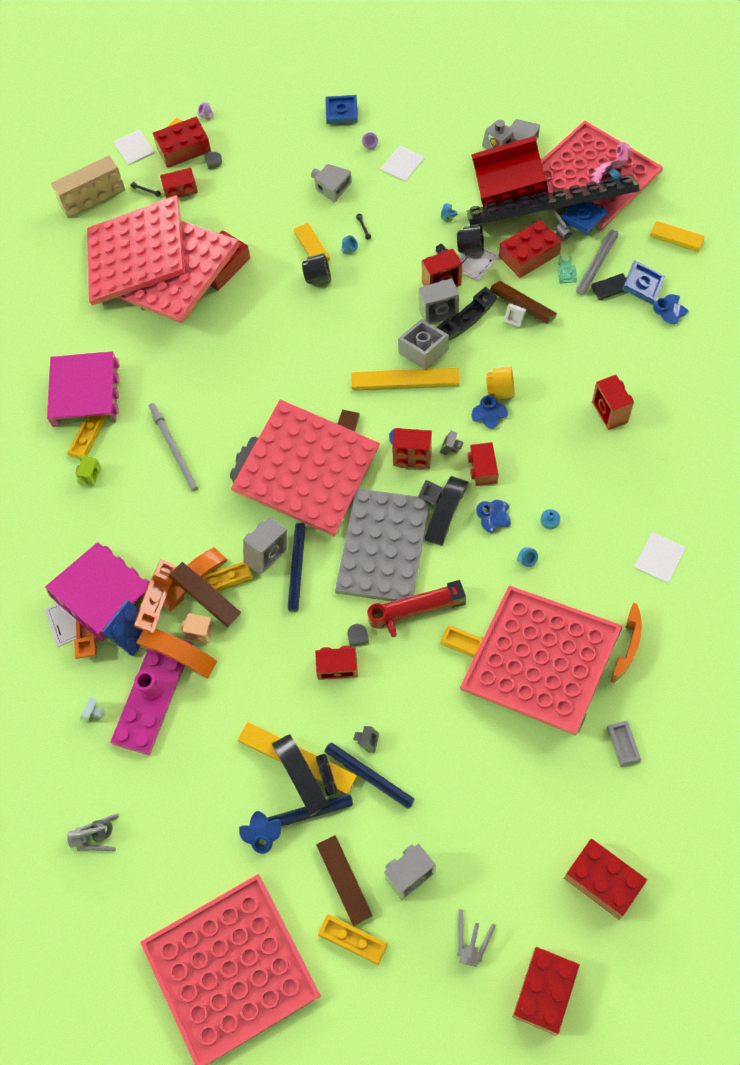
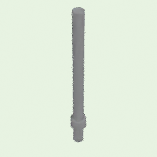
M150 403L148 407L153 415L152 419L159 426L191 491L197 490L198 486L164 422L163 414L159 412L155 403Z

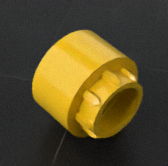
M512 366L493 368V372L486 374L488 395L495 396L496 399L515 397Z

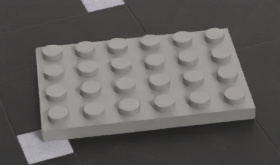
M357 489L352 505L335 593L391 602L414 596L430 502L418 496Z

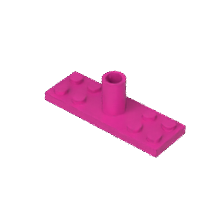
M181 639V640H183V641H185V642H187V643L193 645L192 641H188V640H185V639ZM147 650L110 741L112 745L150 756L185 665L159 652Z

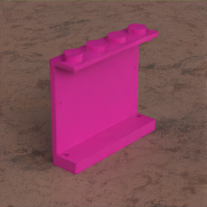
M113 351L50 357L47 419L52 427H60V419L110 415L113 422H116V414H119L117 404L119 390L117 384L120 382L117 368H120L119 358H116Z
M97 542L49 582L45 588L50 598L98 640L103 642L107 636L101 632L125 600L135 604L145 595L149 581L142 579L133 567L129 568L126 566L125 561L121 557L114 556L108 546H103Z

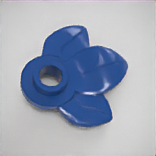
M675 294L659 298L653 304L654 312L661 315L662 319L670 324H678V318L685 316L689 311L678 303L680 295Z
M492 395L484 396L480 400V405H477L472 410V420L474 422L482 420L484 425L490 429L498 425L499 418L508 417L507 408L498 403Z
M482 501L477 505V516L481 519V526L487 532L492 534L496 526L509 527L511 525L510 517L506 513L509 505L505 501Z
M255 811L250 819V825L239 827L240 837L244 842L251 844L255 852L265 854L271 850L273 841L280 837L281 821L276 819L269 822L264 813ZM264 839L266 841V844L261 845L259 843V840Z

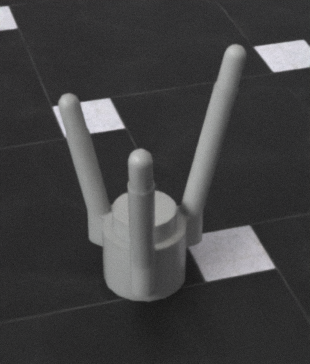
M551 209L560 222L555 228V234L565 241L570 238L573 231L562 220L559 213L555 209Z
M115 813L113 815L102 818V820L110 821L114 818H117L119 814ZM92 823L76 827L75 830H70L67 833L69 847H77V851L116 850V847L85 845L89 841V834L101 831V827L90 829Z
M459 909L457 956L460 957L459 963L477 967L478 962L482 961L483 953L496 925L494 923L491 924L478 952V947H475L479 923L476 922L470 945L465 944L464 948L462 909Z

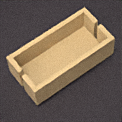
M110 155L51 182L58 203L67 218L125 191L118 166Z

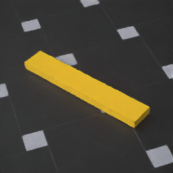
M435 368L426 370L351 372L352 390L459 386V369Z
M247 722L237 739L238 742L282 763L272 746L273 742L281 738ZM298 747L316 781L323 784L319 771L320 766H318L316 761L317 756ZM329 762L328 764L335 781L333 783L336 784L337 791L345 795L349 794L357 779V775Z

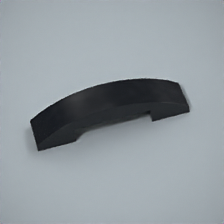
M485 286L473 296V301L451 320L445 319L436 328L448 334V341L459 336L473 326L498 299V296Z
M450 476L435 507L425 535V541L443 546L449 532V526L469 481Z
M291 734L273 742L272 746L300 795L310 817L327 808L329 804Z

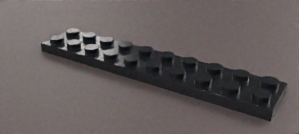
M622 175L619 179L615 180L608 178L604 179L603 182H589L581 187L574 185L566 190L555 189L552 193L540 192L532 197L527 195L521 196L518 200L506 199L503 203L496 204L492 202L484 207L472 206L466 212L469 224L473 226L629 194L640 190L639 184L632 176Z

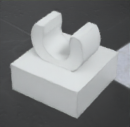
M509 304L503 322L520 328L526 309Z

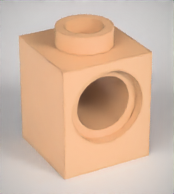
M188 613L186 620L184 619L182 622L181 630L186 639L209 643L214 623L210 617Z

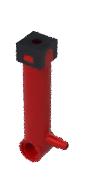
M453 581L447 583V587L385 604L374 603L367 610L368 622L370 626L376 629H381L387 625L391 637H396L395 621L449 606L456 608L466 605V595L461 581ZM381 614L382 617L374 618L373 615Z

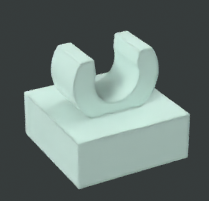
M89 697L80 717L81 720L88 722L90 716L100 720L104 709L95 706L97 699Z

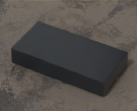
M621 273L593 283L591 288L598 300L624 292L622 287L626 277Z

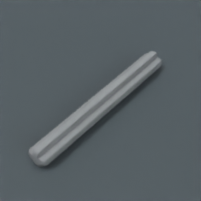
M609 231L577 286V294L584 295L616 241L618 237L617 231Z

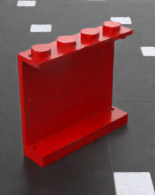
M535 136L471 154L483 207L492 202L498 204L503 203L506 199L518 200L521 196L527 195L530 197L540 192L549 191Z

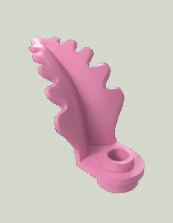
M620 142L616 148L617 159L600 164L599 167L595 168L594 171L596 172L591 175L594 176L591 181L600 183L602 177L613 167L619 168L624 166L631 153V146L627 142Z

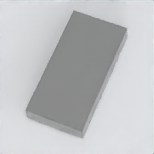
M628 720L608 725L607 730L620 767L641 762Z

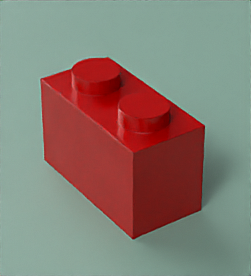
M192 168L160 175L166 199L176 195L180 198L198 193Z
M493 442L470 445V452H467L468 464H472L470 477L471 480L474 479L475 486L497 484L499 473Z
M346 645L338 649L323 647L320 650H315L318 680L358 677L356 647Z

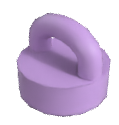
M202 102L198 107L197 114L200 118L211 119L213 117V110L209 103Z
M367 132L362 136L361 142L365 148L372 149L377 146L378 138L373 132Z

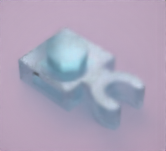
M568 255V261L562 260V256H559V266L557 269L559 284L577 282L576 267L571 265V255Z

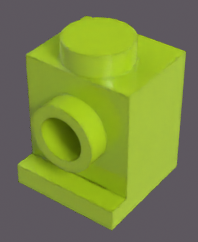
M80 455L79 460L81 462L75 471V475L78 478L76 482L82 486H94L102 467L97 458Z

